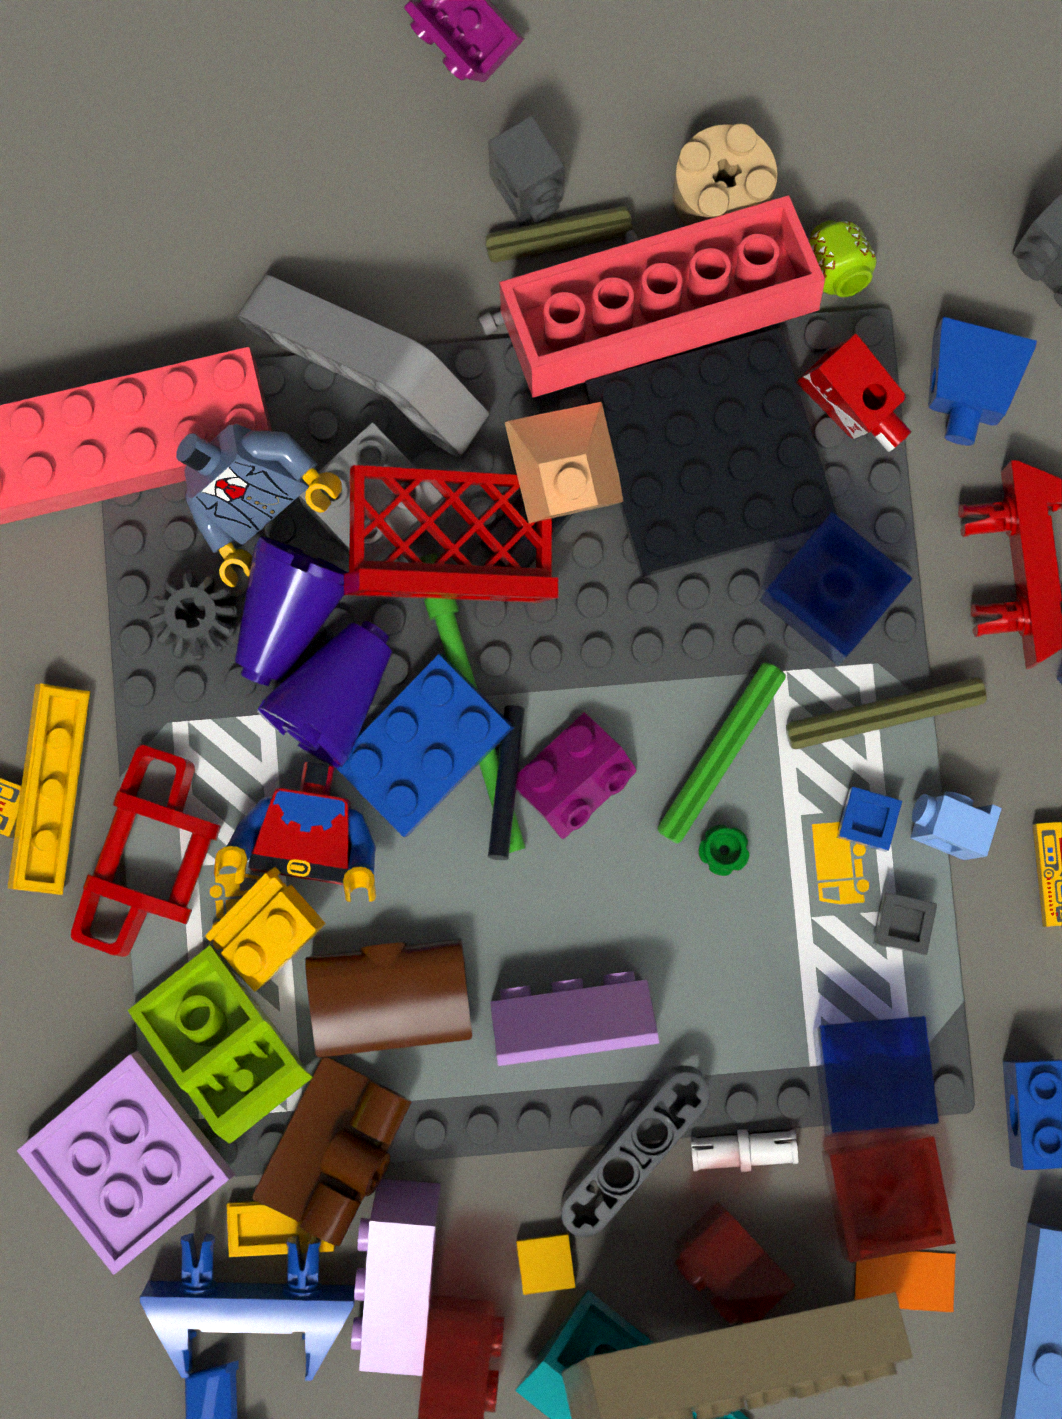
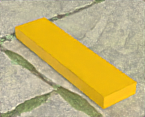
M42 683L35 684L7 889L63 895L90 691Z

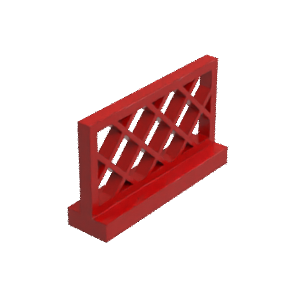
M353 465L350 467L349 572L344 574V595L541 603L557 599L558 577H552V518L528 523V519L525 520L509 503L508 499L520 488L517 475ZM365 479H381L396 495L379 513L364 498ZM396 480L411 482L403 489ZM421 482H431L445 498L429 516L409 495ZM446 483L460 485L452 491ZM470 485H480L494 501L478 518L459 498ZM495 486L508 488L501 494ZM400 502L421 523L404 541L384 520ZM450 505L470 525L453 543L434 523ZM499 508L518 527L503 545L483 525ZM364 514L371 520L365 527ZM535 523H536V532H535L534 529L532 528V526H533ZM375 527L396 548L383 561L364 560V538ZM425 530L445 549V552L433 564L423 563L409 548ZM475 532L494 552L482 566L472 565L459 551V548ZM523 535L536 548V568H522L507 552ZM401 554H402V555L404 556V558L408 561V562H393V561H394L396 558H398ZM452 557L458 565L444 563ZM500 559L507 567L493 565Z

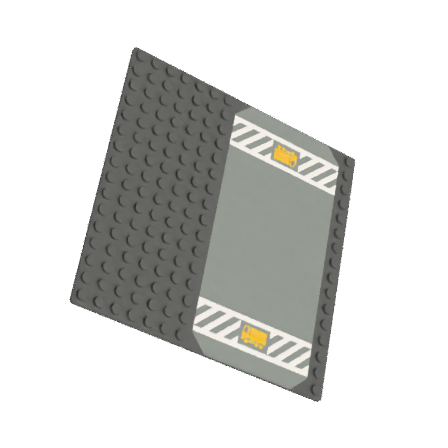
M886 308L809 313L646 363L650 364L780 328L792 370L797 380L829 349L850 336L857 334L899 386L892 315ZM510 338L422 345L439 358L489 413L488 418L462 457H457L433 443L389 398L299 355L255 359L272 431L285 432L290 435L317 463L315 468L317 472L373 422L417 469L517 475L505 422L589 404L584 387L585 382L533 398ZM160 367L101 371L96 374L94 383ZM797 384L839 519L836 524L641 578L618 503L574 513L552 539V577H558L557 599L541 603L456 600L459 611L454 614L477 689L502 715H504V707L507 705H516L525 709L518 772L585 712L623 748L635 766L636 773L619 793L610 796L597 808L581 828L572 831L564 839H561L547 821L516 791L514 810L526 848L509 853L508 860H494L488 858L493 809L479 764L407 837H402L361 793L334 768L330 796L348 799L351 802L352 809L363 814L376 845L374 868L376 899L369 902L368 889L359 887L351 892V902H347L344 894V885L278 875L287 887L292 885L326 924L256 992L250 988L220 954L223 949L214 939L209 941L205 935L265 873L249 869L248 860L245 878L241 884L234 883L237 868L233 866L223 867L219 871V876L216 877L214 876L216 854L220 849L228 845L237 825L261 798L273 796L276 788L299 791L304 762L328 765L297 746L300 742L287 732L284 736L262 718L257 709L266 696L349 623L361 626L364 621H368L379 627L389 636L386 645L391 649L392 654L358 735L359 737L438 654H443L446 657L435 619H429L424 603L426 598L344 595L282 681L272 679L269 686L258 684L243 677L240 674L243 667L235 662L249 577L244 573L240 565L231 564L232 569L238 575V583L235 587H230L222 581L219 569L224 559L219 551L216 553L212 552L195 524L185 500L186 481L103 500L102 516L120 787L135 750L141 745L182 757L193 762L195 766L183 813L222 826L217 841L211 840L188 905V908L192 909L188 923L183 924L147 912L131 949L134 1005L211 945L258 1003L313 1077L320 1061L324 1057L316 1056L306 981L305 958L307 956L358 951L361 947L407 942V945L462 938L473 1035L470 1040L328 1056V1058L390 1088L412 1101L387 1151L390 1154L389 1163L606 1145L666 1073L681 1065L692 1066L700 1070L705 1076L710 1090V1100L706 1109L681 1138L736 1134L737 1130L748 1129V1132L970 1113L974 1109L975 1099L949 854L910 838L915 824L912 821V811L918 798L922 794H928L932 797L942 796L934 716L796 750L791 748L786 735V725L793 721L931 688L905 439L890 452L881 445L871 432L852 439ZM900 404L893 411L903 421L902 408ZM446 483L452 491L460 485ZM470 485L459 496L460 500L477 518L494 502L480 485ZM495 486L501 494L508 488ZM520 488L508 499L511 505L521 494ZM299 497L244 545L236 540L232 543L235 549H243L253 556L254 546L257 544L259 537L265 536L303 550L302 553L316 559L320 557L349 572V554L305 509ZM452 505L434 521L452 543L470 526ZM501 508L483 524L489 532L504 515ZM427 530L409 546L418 558L430 554H437V558H439L445 552V549ZM476 532L459 548V551L472 565L482 566L491 556L480 548L479 544L482 539ZM401 554V555H400L398 558H396L393 562H408V561H407V560L404 558V556ZM452 557L444 563L458 565ZM536 560L529 568H536ZM496 562V563L493 565V566L503 567L499 562ZM188 572L194 576L196 587H198L205 575L212 576L215 580L213 591L226 587L231 593L230 598L223 605H232L238 610L237 617L223 621L235 629L234 637L217 635L216 639L223 647V651L219 654L215 653L208 644L203 645L205 655L202 661H196L193 658L190 646L181 659L176 658L172 654L174 642L162 647L156 641V637L164 628H153L149 624V617L164 613V611L159 610L151 603L154 596H161L168 600L171 594L165 589L164 583L167 580H171L178 589L184 588L183 574ZM193 606L187 609L190 616L184 614L182 620H185L193 628L200 624L197 618L204 620L205 614H202L197 606ZM768 662L775 665L786 674L784 682L683 840L678 844L673 843L657 831L660 822L762 663ZM500 743L495 747L498 758L500 751ZM152 760L147 767L136 797L166 807L176 774L175 766L160 760ZM852 786L902 800L889 851L884 852L836 838L849 789ZM136 814L124 848L126 886L168 901L192 832ZM716 825H725L729 829L736 827L748 839L746 847L750 855L747 864L741 870H733L727 876H719L709 870V865L703 863L699 857L700 842L706 839V832ZM722 845L719 851L722 855H727L729 848L726 845ZM887 892L937 903L927 955L873 944L883 893ZM634 971L635 981L647 980L659 1044L498 1066L490 1002L501 1000L499 990L531 986L532 996L553 993L551 982L582 978L583 988L604 986L603 975ZM135 1022L137 1050L236 1174L234 1177L264 1174L311 1080L229 1144L213 1131L189 1094L179 1087ZM691 1081L687 1086L678 1082L674 1085L677 1093L674 1103L667 1108L664 1102L660 1101L657 1106L665 1109L671 1115L674 1122H677L680 1117L676 1116L674 1108L685 1097L691 1101L697 1098L694 1090L696 1082ZM646 1119L637 1128V1137L642 1142L662 1140L666 1135L667 1127L658 1119Z

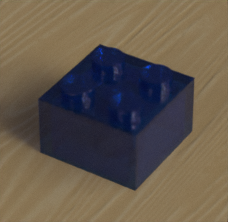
M831 512L769 585L759 601L839 666L913 578Z
M925 1016L819 1025L813 1032L825 1137L924 1129L939 1123Z

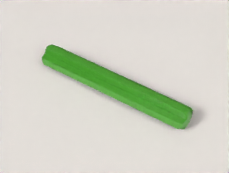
M768 662L762 663L660 822L657 831L662 836L677 844L683 840L784 682L786 674L781 669Z

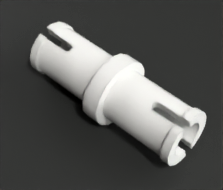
M748 1129L737 1130V1135L703 1138L691 1137L693 1172L703 1169L740 1167L741 1172L751 1171V1166L785 1163L798 1164L795 1129L784 1132L748 1134Z

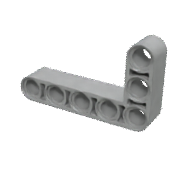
M264 275L237 315L238 320L263 339L389 398L427 438L454 456L462 457L489 416V413L439 358L426 347L404 335L275 277Z

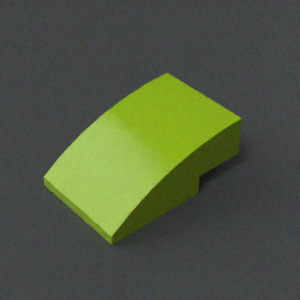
M211 945L127 1010L179 1087L189 1094L213 1131L229 1144L313 1078L268 1016Z

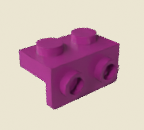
M409 0L403 7L414 19L410 23L413 31L427 44L432 45L435 43L446 55L442 62L454 76L462 81L467 78L485 83L524 40L522 35L490 0H421L420 2Z
M584 712L518 772L516 791L547 821L553 831L561 839H564L572 831L581 828L589 820L591 814L610 796L619 793L637 770L623 748Z

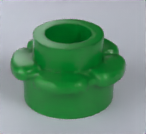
M716 825L706 832V839L699 844V857L703 863L709 865V870L719 876H727L733 870L739 871L747 864L750 855L746 847L748 839L740 829L736 827L729 829L725 825ZM722 845H726L729 848L727 855L720 853L719 849Z

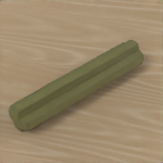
M620 206L489 233L486 236L485 243L490 261L496 263L623 237L626 232L632 230L633 226L628 208Z

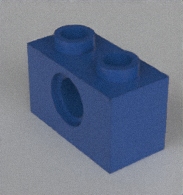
M1062 1059L1003 1061L1010 1166L1021 1170L1062 1168Z

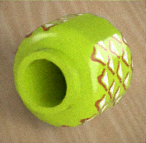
M829 220L813 229L808 241L825 278L823 292L828 295L849 297L866 288L872 280V273L875 270L877 259L861 228L850 221L836 222Z

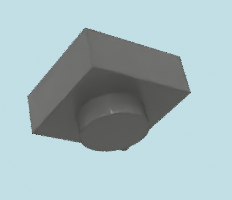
M887 892L883 893L873 944L927 955L937 903Z

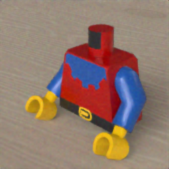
M304 762L299 791L276 788L273 796L261 798L237 825L228 845L217 852L214 876L218 877L219 871L223 867L233 866L237 868L234 883L241 884L244 881L246 865L249 860L248 868L253 871L266 873L276 867L281 872L279 875L344 885V894L347 902H351V892L359 887L368 889L369 902H372L376 899L374 878L376 845L363 814L352 809L351 802L348 799L330 796L335 767Z

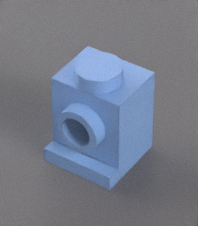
M946 791L942 796L937 797L922 794L912 811V821L915 824L910 838L962 860L987 857L1002 808L993 804L974 808L972 807L974 801L971 798L955 792Z

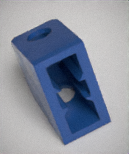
M947 317L942 318L933 335L928 406L934 411L950 415L944 437L946 440L960 445H974L979 423L998 425L1009 409L1036 348V340Z

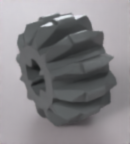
M188 572L183 574L184 588L178 589L171 580H167L164 583L165 589L171 594L168 600L161 596H154L151 603L159 610L164 611V613L149 617V624L153 628H164L156 637V641L162 647L174 642L172 654L176 658L181 659L190 646L193 658L196 661H202L205 655L203 645L208 644L215 653L219 654L223 651V647L216 639L217 635L234 637L235 629L223 621L237 617L238 610L235 606L223 605L228 601L231 593L226 587L213 591L215 580L212 576L205 575L198 587H196L194 576ZM197 606L202 614H205L204 620L197 618L200 624L191 628L185 620H182L184 614L190 616L187 609Z

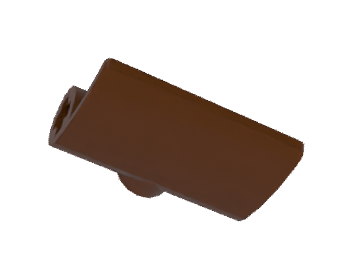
M462 938L407 945V942L361 947L358 951L307 956L305 958L315 1052L318 1057L465 1041L473 1037Z
M328 1057L322 1058L253 1193V1199L298 1221V1226L309 1234L332 1245L340 1246L364 1197L370 1196L376 1190L387 1171L390 1162V1154L387 1151L412 1101Z

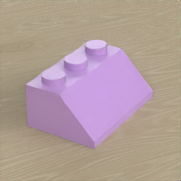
M634 971L603 975L604 986L583 988L582 978L551 982L553 993L532 996L531 986L499 990L501 1000L490 1002L498 1066L659 1044L647 980L635 981Z

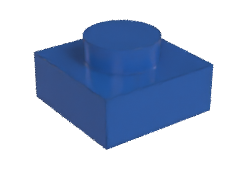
M852 786L849 789L836 838L884 852L889 851L902 800Z

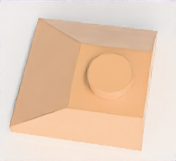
M602 402L505 422L528 523L623 502L619 473Z

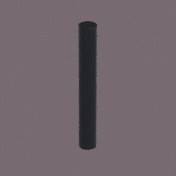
M516 705L504 707L503 716L514 728L500 742L488 858L494 860L509 859L525 712L523 707Z

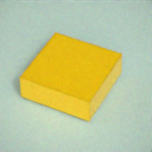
M568 1233L516 1240L523 1295L576 1288Z

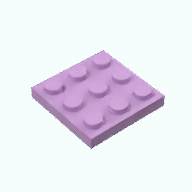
M138 1050L127 1056L17 1150L113 1275L129 1264L236 1175Z

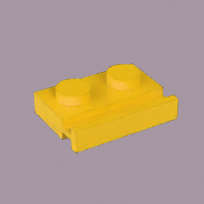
M276 867L266 872L205 935L209 941L214 939L223 949L220 954L254 992L263 987L326 924L292 885L287 887L278 877L281 872Z

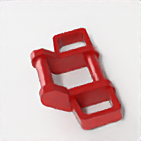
M145 745L137 747L121 787L112 805L117 808L93 875L87 874L82 888L84 890L70 934L73 941L110 955L126 957L131 952L147 912L183 924L188 923L192 912L188 905L212 839L217 841L222 827L183 813L195 771L193 762ZM152 760H160L172 764L176 768L175 778L166 807L136 797L147 767ZM136 814L192 832L168 901L113 882ZM100 895L131 906L119 936L112 944L93 937L90 932Z

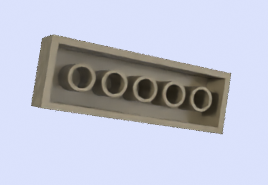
M896 1292L587 1357L562 1371V1377L572 1419H693L692 1412H696L697 1419H714L729 1415L730 1412L745 1409L744 1401L747 1403L748 1410H754L780 1403V1401L797 1396L798 1399L828 1393L830 1392L829 1390L844 1386L853 1388L879 1381L878 1379L897 1375L895 1364L913 1358Z

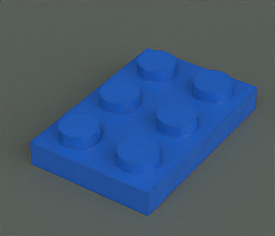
M438 654L363 731L355 742L349 760L345 762L342 768L336 769L402 837H407L509 734L514 726L443 654Z

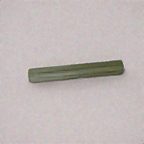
M981 678L966 679L793 721L786 725V735L789 745L792 749L796 750L978 706L987 701L986 690Z

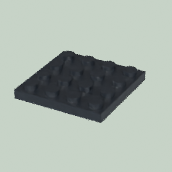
M780 328L585 381L584 387L589 404L602 402L623 496V502L619 503L641 578L833 525L839 520Z

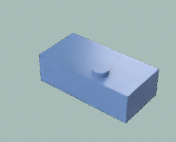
M1027 1222L1000 1419H1062V1228Z

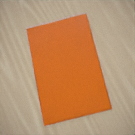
M857 1248L854 1301L896 1292L900 1309L953 1312L956 1254Z

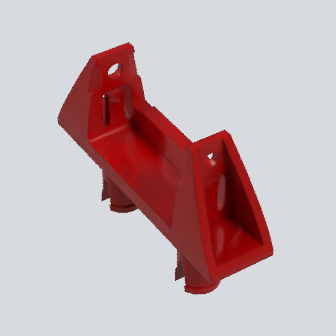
M1012 460L1001 471L1004 493L1003 502L973 505L961 504L959 505L958 518L982 519L965 524L960 529L962 537L995 532H1006L1009 536L1017 595L1016 601L983 605L972 604L971 617L996 619L978 624L972 630L975 637L988 634L1019 632L1020 636H1022L1026 669H1031L1062 649V614L1060 607L1062 596L1052 518L1048 514V511L1055 512L1062 509V479L1028 464Z

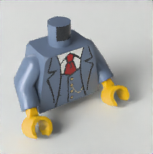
M239 424L228 425L210 443L194 433L188 434L180 442L176 452L177 460L186 465L184 469L187 484L185 500L196 526L212 552L216 553L219 551L224 561L221 564L219 573L222 581L230 587H235L239 581L238 575L232 569L231 564L240 565L244 573L249 577L252 555L248 551L235 549L232 544L235 540L244 545L306 489V502L316 512H325L331 505L328 496L323 494L320 489L325 490L334 499L339 496L342 490V483L339 477L330 472L319 474L315 470L317 463L285 432L251 430Z

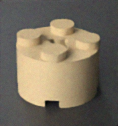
M746 124L716 125L706 128L693 136L681 149L673 183V203L683 224L688 226L771 201L777 183V165L771 149L756 134L754 129ZM724 181L731 182L733 187L727 188Z

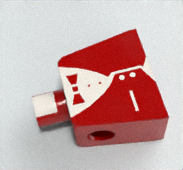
M857 334L850 336L829 349L796 380V383L852 439L871 432L881 445L890 452L911 433V430L893 411L906 399L905 393Z

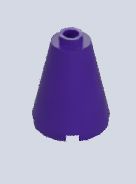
M265 536L259 537L253 550L235 662L243 667L240 673L243 677L258 684L269 686L272 679L282 681L343 598L344 574L348 573V571L320 557L316 559L302 553L303 550Z
M364 621L361 626L349 623L266 696L258 707L257 712L283 736L287 732L300 743L297 746L330 766L342 768L345 762L349 760L391 657L392 651L386 645L389 636L379 627L368 621Z

